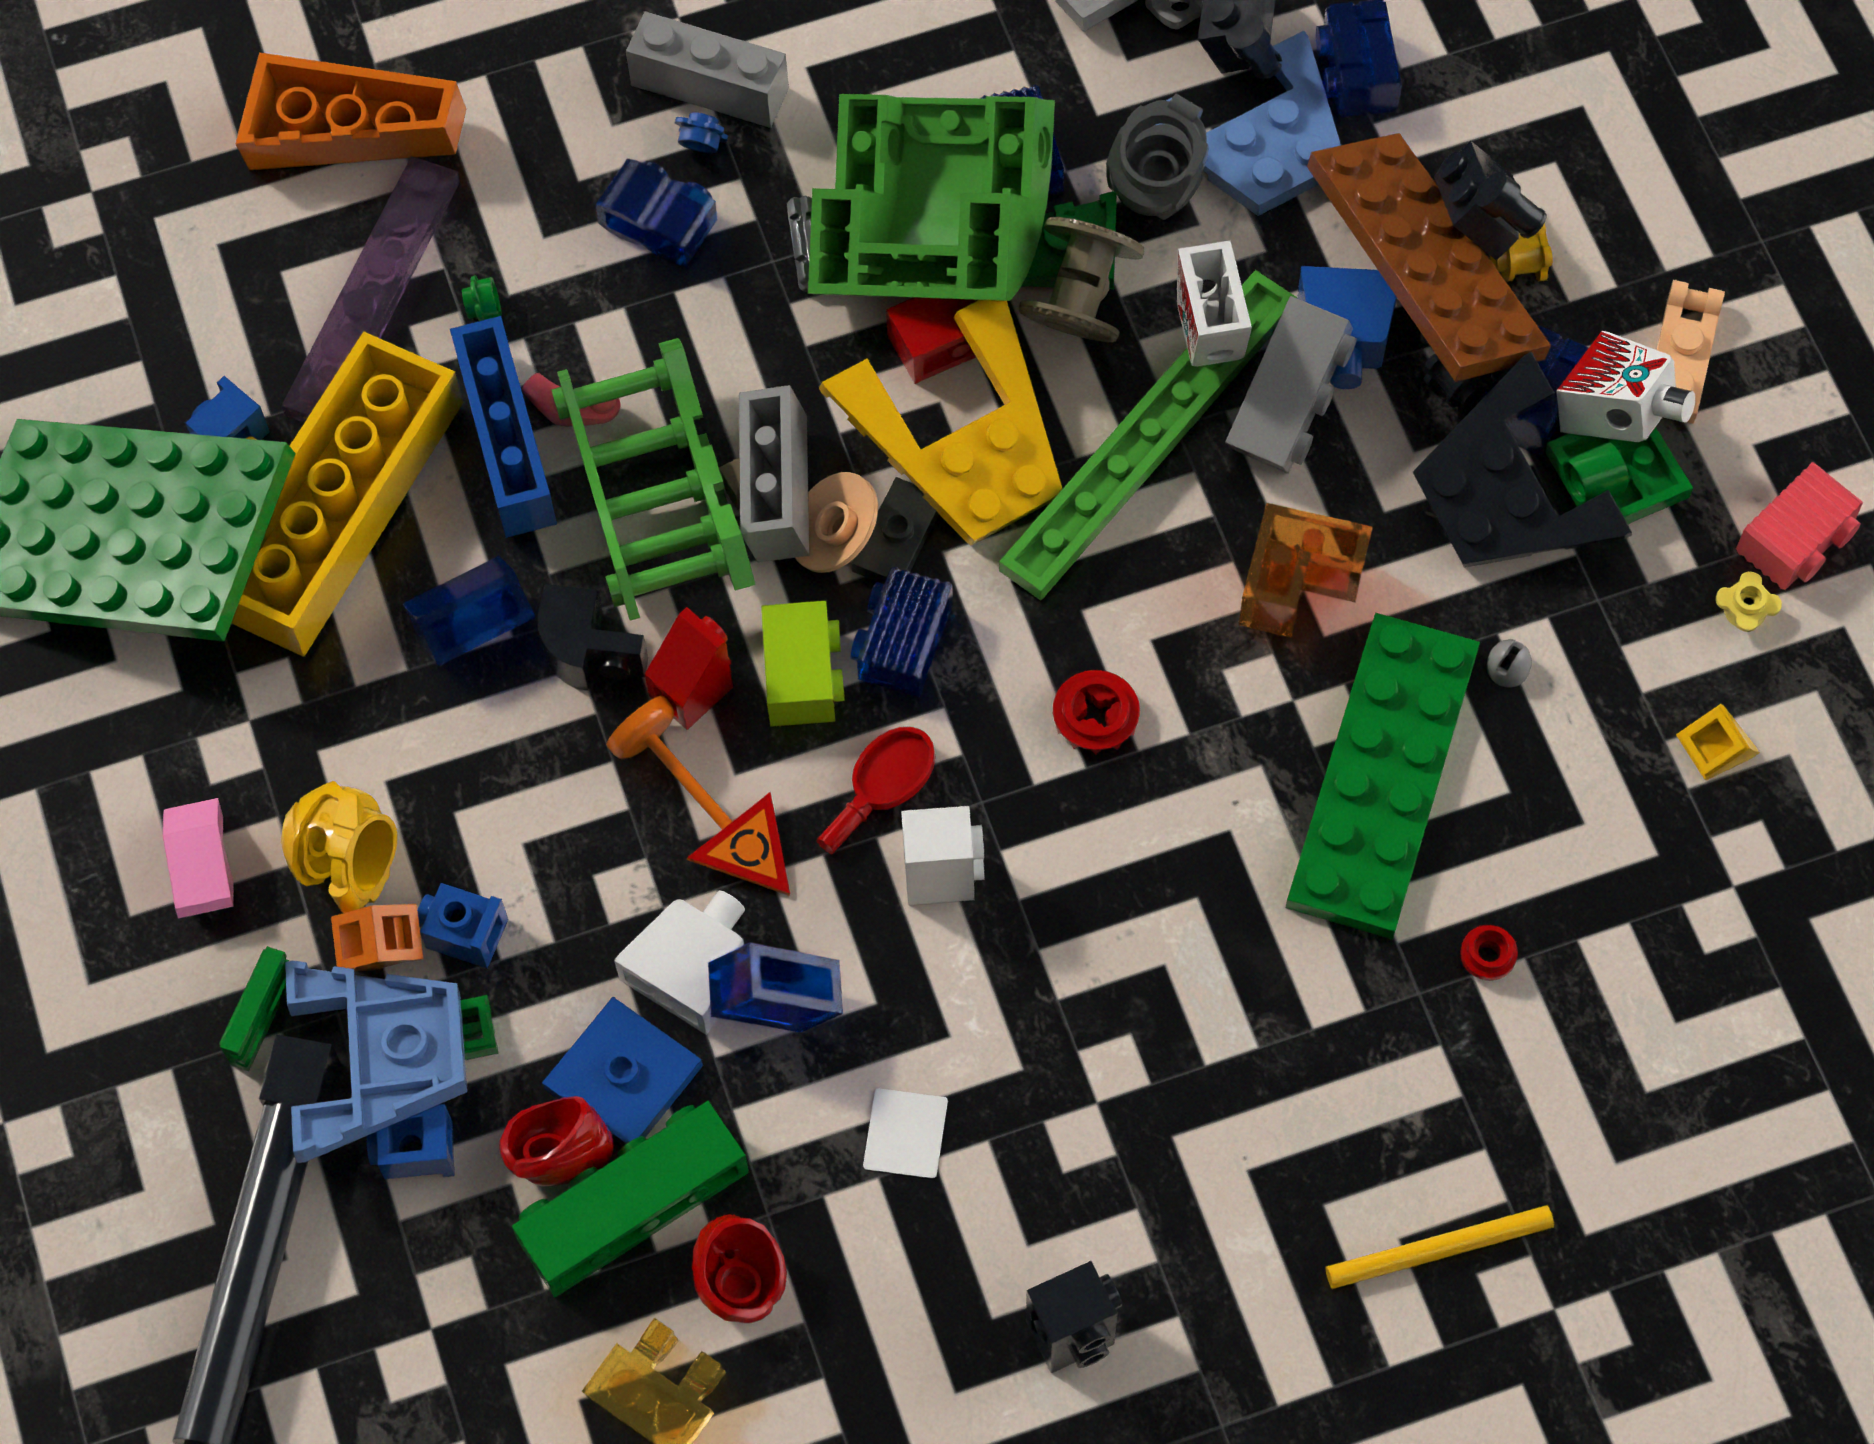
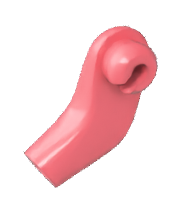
M540 373L531 376L524 383L522 393L552 423L559 426L573 427L570 417L560 420L551 389L560 386L551 382ZM617 398L579 409L584 426L610 422L618 415L621 402Z

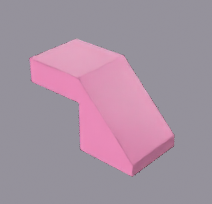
M218 798L164 809L163 841L177 917L183 918L233 907L234 880L223 844V814Z

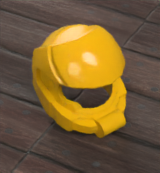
M332 781L307 793L300 798L299 803H294L285 815L281 845L288 868L296 880L305 886L321 884L326 878L331 876L332 882L329 885V893L340 910L346 913L360 909L368 902L374 903L381 894L390 876V866L396 852L397 829L394 821L389 816L381 813L378 803L371 795L357 788L339 786L335 781Z

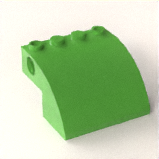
M839 94L835 189L812 188L808 294L1010 301L1027 277L1042 232L1051 175L1055 100H1043L1037 97L986 96V99Z

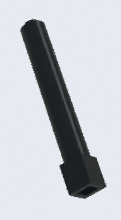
M276 1035L259 1096L263 1110L172 1441L175 1444H234L308 1161L297 1163L293 1153L291 1107L331 1101L341 1064L332 1044Z

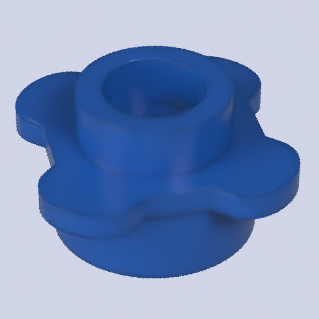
M692 112L689 114V118L676 117L675 124L680 126L678 143L690 150L702 153H716L719 142H727L728 135L723 133L724 127L718 125L719 120L713 116Z

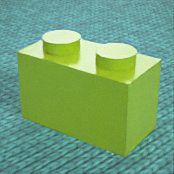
M826 601L762 605L766 692L770 727L835 722L834 702L845 701L842 669L831 668L830 653L841 652L839 620L828 621Z

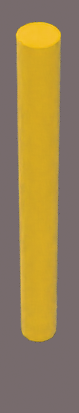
M1546 1205L1326 1266L1330 1287L1335 1289L1554 1228L1552 1213Z

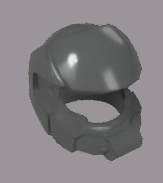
M1175 94L1170 101L1158 100L1145 106L1140 105L1127 118L1125 125L1121 127L1106 162V177L1108 187L1117 194L1120 201L1130 210L1138 214L1157 216L1165 220L1182 209L1192 198L1202 181V173L1209 151L1206 130L1200 120L1203 112L1202 108Z

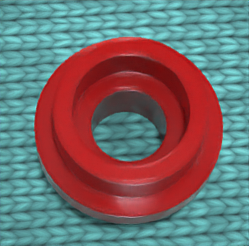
M1483 925L1474 928L1465 936L1460 955L1464 967L1470 974L1482 980L1493 981L1505 977L1512 971L1517 960L1518 949L1515 940L1506 930L1494 925ZM1483 948H1491L1497 953L1498 959L1493 962H1487L1479 956L1478 951Z

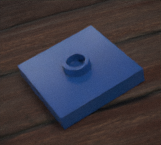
M612 997L542 1084L544 1089L557 1099L573 1096L584 1098L603 1119L612 1133V1138L624 1146L631 1140L640 1136L646 1137L703 1067L702 1059L615 997Z

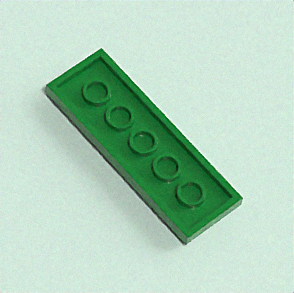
M1375 612L1285 908L1389 939L1394 938L1480 645L1479 641Z

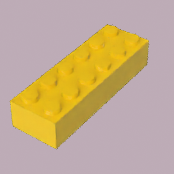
M363 331L290 444V447L296 454L231 622L232 624L305 657L462 406L463 399L455 371Z

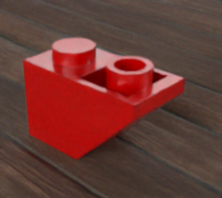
M688 607L677 616L645 672L649 697L654 699L658 696H664L673 707L674 719L686 730L692 727L733 688L730 670L731 660L728 656L726 645L727 635L713 619L708 616L700 619Z

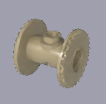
M1049 217L1045 222L1044 229L1053 236L1068 242L1049 304L1028 300L1021 301L1019 313L1032 321L1070 335L1101 342L1116 341L1120 333L1119 330L1103 321L1095 319L1100 302L1109 291L1110 282L1108 275L1114 257L1139 260L1143 258L1144 247L1123 234L1095 224L1070 218Z

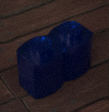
M626 159L596 203L598 224L607 231L628 242L643 245L652 253L674 264L686 267L717 221L716 201L707 189L694 182L686 184L671 180L662 167L651 161H643L642 163L637 160Z

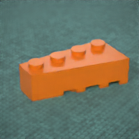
M259 52L235 144L249 170L453 155L457 151L467 108L456 81Z

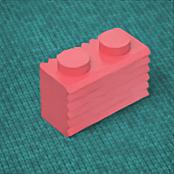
M1812 462L1807 469L1803 470L1800 476H1797L1772 503H1769L1745 527L1736 550L1739 555L1746 558L1747 562L1753 563L1756 569H1761L1763 575L1769 576L1772 582L1777 583L1780 589L1786 590L1798 577L1804 582L1810 580L1826 560L1822 553L1832 544L1842 548L1854 536L1861 525L1856 518L1863 502Z

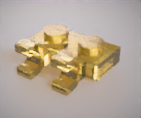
M654 1318L631 1353L618 1343L615 1344L583 1388L582 1393L652 1444H693L714 1414L701 1401L715 1389L726 1372L721 1369L720 1363L703 1351L697 1356L678 1386L654 1369L655 1366L668 1356L679 1339L674 1336L673 1330Z

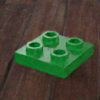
M1656 427L1648 438L1641 442L1567 434L1548 442L1545 453L1577 506L1609 490L1627 524L1690 498L1693 490L1691 483Z

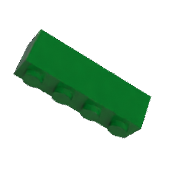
M706 1101L697 1108L694 1105H689L680 1109L667 1120L666 1128L648 1139L645 1136H640L631 1140L617 1153L618 1158L600 1170L592 1167L581 1172L570 1181L567 1191L550 1202L546 1198L538 1200L521 1212L519 1215L520 1221L513 1224L512 1229L518 1243L554 1298L749 1173L746 1155L709 1101Z

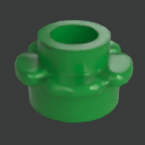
M476 275L471 276L470 287L462 289L463 302L468 318L477 317L479 321L502 316L499 295L494 279L488 277L478 280Z

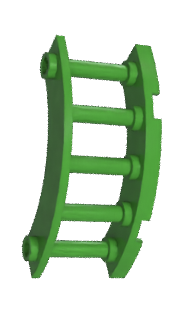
M679 338L658 343L662 359L653 361V367L574 389L568 370L565 369L557 372L561 387L551 389L560 420L571 418L615 569L614 574L605 576L614 607L625 605L630 621L640 618L634 598L636 595L713 573H718L719 577L729 575L735 591L756 585L742 533L731 504H728L724 493L725 487L712 444H709L706 433L698 435L693 420L703 418L684 347ZM660 387L661 391L672 389L679 417L670 419V425L590 447L579 409ZM677 445L678 449L689 448L695 469L686 471L687 477L605 500L596 467ZM692 497L694 502L705 500L709 515L700 517L701 523L619 546L612 520ZM706 543L711 549V552L631 575H628L626 566Z

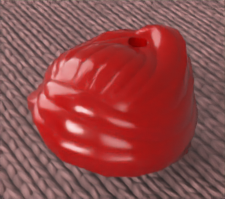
M579 1096L560 1098L520 1111L508 1121L499 1142L500 1156L505 1166L517 1177L525 1178L531 1183L540 1186L569 1184L574 1177L589 1168L596 1167L600 1170L609 1163L614 1147L612 1133L603 1119L596 1112L595 1108Z
M735 1214L717 1217L700 1231L693 1249L692 1270L695 1290L701 1302L712 1313L725 1321L753 1323L768 1316L773 1310V1305L781 1300L785 1291L787 1276L784 1256L775 1238L764 1225L750 1218H741Z

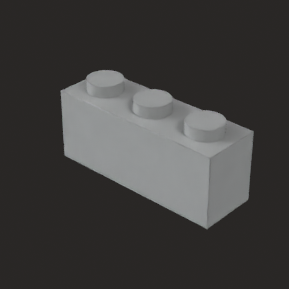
M646 11L626 49L631 86L769 128L772 127L789 89L786 53Z
M1289 297L1225 441L1232 450L1288 474L1294 462L1299 465L1303 463L1313 440V435L1307 433L1315 414L1320 416L1325 414L1333 397L1335 387L1329 385L1335 368L1337 365L1343 368L1346 366L1356 344L1357 338L1350 336L1353 330L1350 321L1295 297Z
M790 385L740 392V531L742 537L758 563L810 556L807 415Z

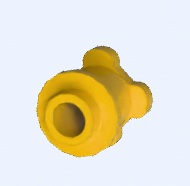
M1545 223L1538 233L1530 238H1523L1519 233V239L1497 260L1490 256L1491 262L1498 272H1501L1505 281H1513L1515 275L1534 272L1537 281H1546L1548 279V269L1552 266L1553 256L1546 236Z

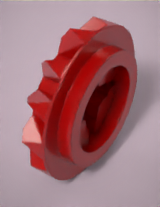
M1090 670L1070 677L1061 685L1054 698L1052 715L1058 734H1062L1071 743L1073 749L1077 747L1090 749L1096 755L1103 749L1113 747L1118 750L1123 741L1130 735L1134 736L1140 716V705L1134 689L1123 678L1108 671ZM1086 697L1090 704L1093 703L1098 709L1110 708L1105 713L1106 727L1102 723L1099 724L1094 718L1083 719L1087 715Z

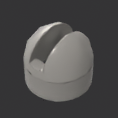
M1513 639L1503 640L1495 645L1489 653L1486 664L1487 673L1496 684L1504 687H1515L1527 679L1532 665V658L1528 648L1521 642ZM1508 653L1515 654L1516 657L1508 671L1500 667Z

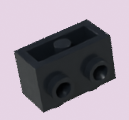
M1092 1261L1027 1290L1026 1323L1050 1373H1054L1073 1363H1076L1078 1368L1095 1364L1110 1353L1108 1347L1115 1343L1116 1324L1121 1322L1117 1309L1122 1307V1301L1111 1277L1108 1274L1099 1277Z

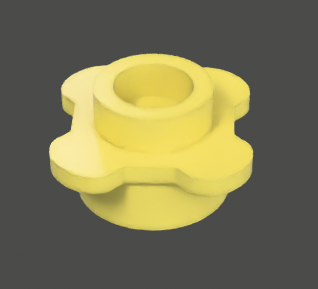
M1755 572L1743 573L1738 583L1730 588L1723 587L1719 589L1716 595V603L1720 608L1724 609L1727 620L1745 632L1755 630L1764 622L1767 615H1777L1782 607L1779 596L1770 594L1762 585L1761 576ZM1750 598L1754 604L1748 605L1744 603V599Z

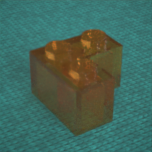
M1266 503L1242 596L1239 626L1291 637L1303 591L1356 603L1373 527Z

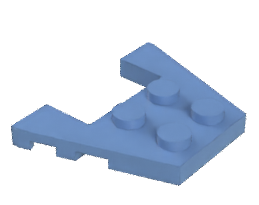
M1305 31L1273 46L1282 57V61L1279 62L1282 67L1275 76L1287 92L1206 133L1209 151L1203 171L1208 174V181L1257 216L1319 185L1307 168L1311 152L1341 146L1310 40Z
M285 962L287 1006L291 1016L347 1009L352 1097L350 1099L291 1107L293 1153L297 1163L312 1160L467 1092L461 998L457 983L387 974L385 979L355 975L354 969L334 966L332 972L309 969L307 962Z

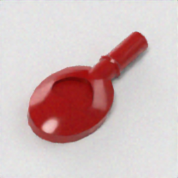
M898 727L878 736L864 749L853 769L852 783L855 797L846 804V808L817 838L816 841L822 849L829 854H833L862 822H866L867 816L873 809L882 810L899 806L913 797L925 785L934 769L936 758L934 745L928 734L914 727Z

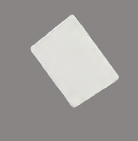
M876 1089L863 1162L864 1169L935 1178L938 1170L948 1103L947 1098L888 1089Z

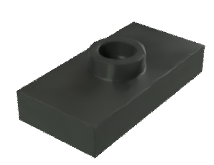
M895 477L878 510L877 521L869 541L851 563L852 572L900 591L939 516V513L923 498L924 493L914 483Z

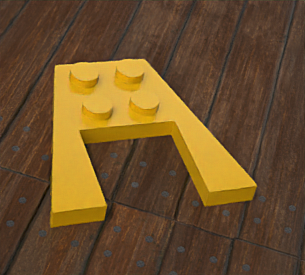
M978 300L957 311L953 317L1004 405L923 449H920L868 359L823 381L819 386L821 393L826 398L830 397L849 416L847 420L864 437L867 435L889 457L887 461L901 475L905 474L924 493L923 498L970 546L1051 503L1063 489L1007 301Z

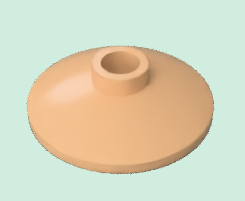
M840 472L830 475L817 483L808 492L810 556L795 558L802 566L813 572L826 573L845 566L862 551L873 533L878 516L876 492L866 479L851 472Z

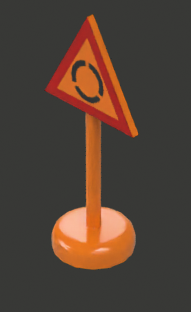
M658 696L648 701L627 717L609 737L606 744L607 748L617 758L626 759L639 754L649 747L722 829L688 856L687 860L790 896L771 792L732 821L660 740L659 737L669 727L674 718L673 707L664 696Z

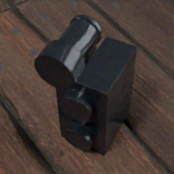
M1203 0L1198 41L1221 74L1246 70L1251 67V71L1256 78L1269 79L1280 71L1282 65L1279 62L1282 61V57L1270 43L1275 0Z
M1471 140L1459 152L1450 154L1441 164L1439 172L1434 176L1453 226L1495 260L1500 258L1519 239V233L1523 238H1530L1538 233L1546 221L1547 214L1545 211L1537 207L1521 193V186L1515 182L1513 175Z

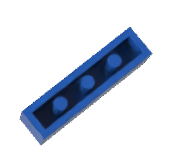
M501 316L451 328L453 344L505 537L557 525L549 488Z

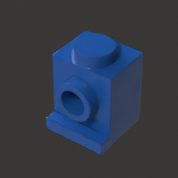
M225 376L217 382L220 392L212 400L202 402L194 410L191 418L185 423L190 434L243 439L254 437L257 440H261L270 432L261 406Z
M443 883L440 884L435 896L426 894L423 897L417 910L419 927H421L420 935L427 949L487 969L509 920L502 899L491 896L489 899ZM453 912L464 916L458 922H450Z
M445 1104L436 1105L367 1135L370 1165H378L384 1179L442 1174L443 1177L455 1176L453 1123ZM411 1142L422 1144L421 1150L403 1152L404 1147Z

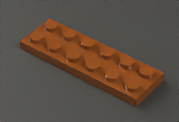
M1400 133L1311 152L1307 168L1455 382L1513 368L1524 355L1530 352L1533 353L1537 362L1546 359L1551 344L1483 249L1453 226L1438 186Z

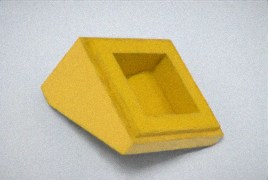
M1719 704L1676 734L1705 780H1709L1742 764L1760 753L1723 704Z

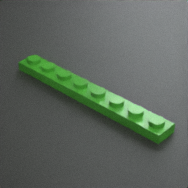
M1255 270L1242 284L1252 326L1244 358L1196 367L1192 366L1188 349L1186 348L999 561V572L1039 600H1042L1268 341L1277 327L1289 297H1297Z

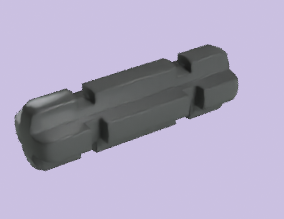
M809 196L793 197L787 202V212L798 285L802 291L808 292L812 198Z

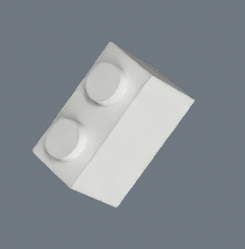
M969 806L901 811L908 905L974 900V881L984 880V845L982 825L971 826Z

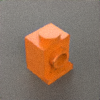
M417 904L371 905L331 917L337 967L354 969V971H370L407 961L423 959Z

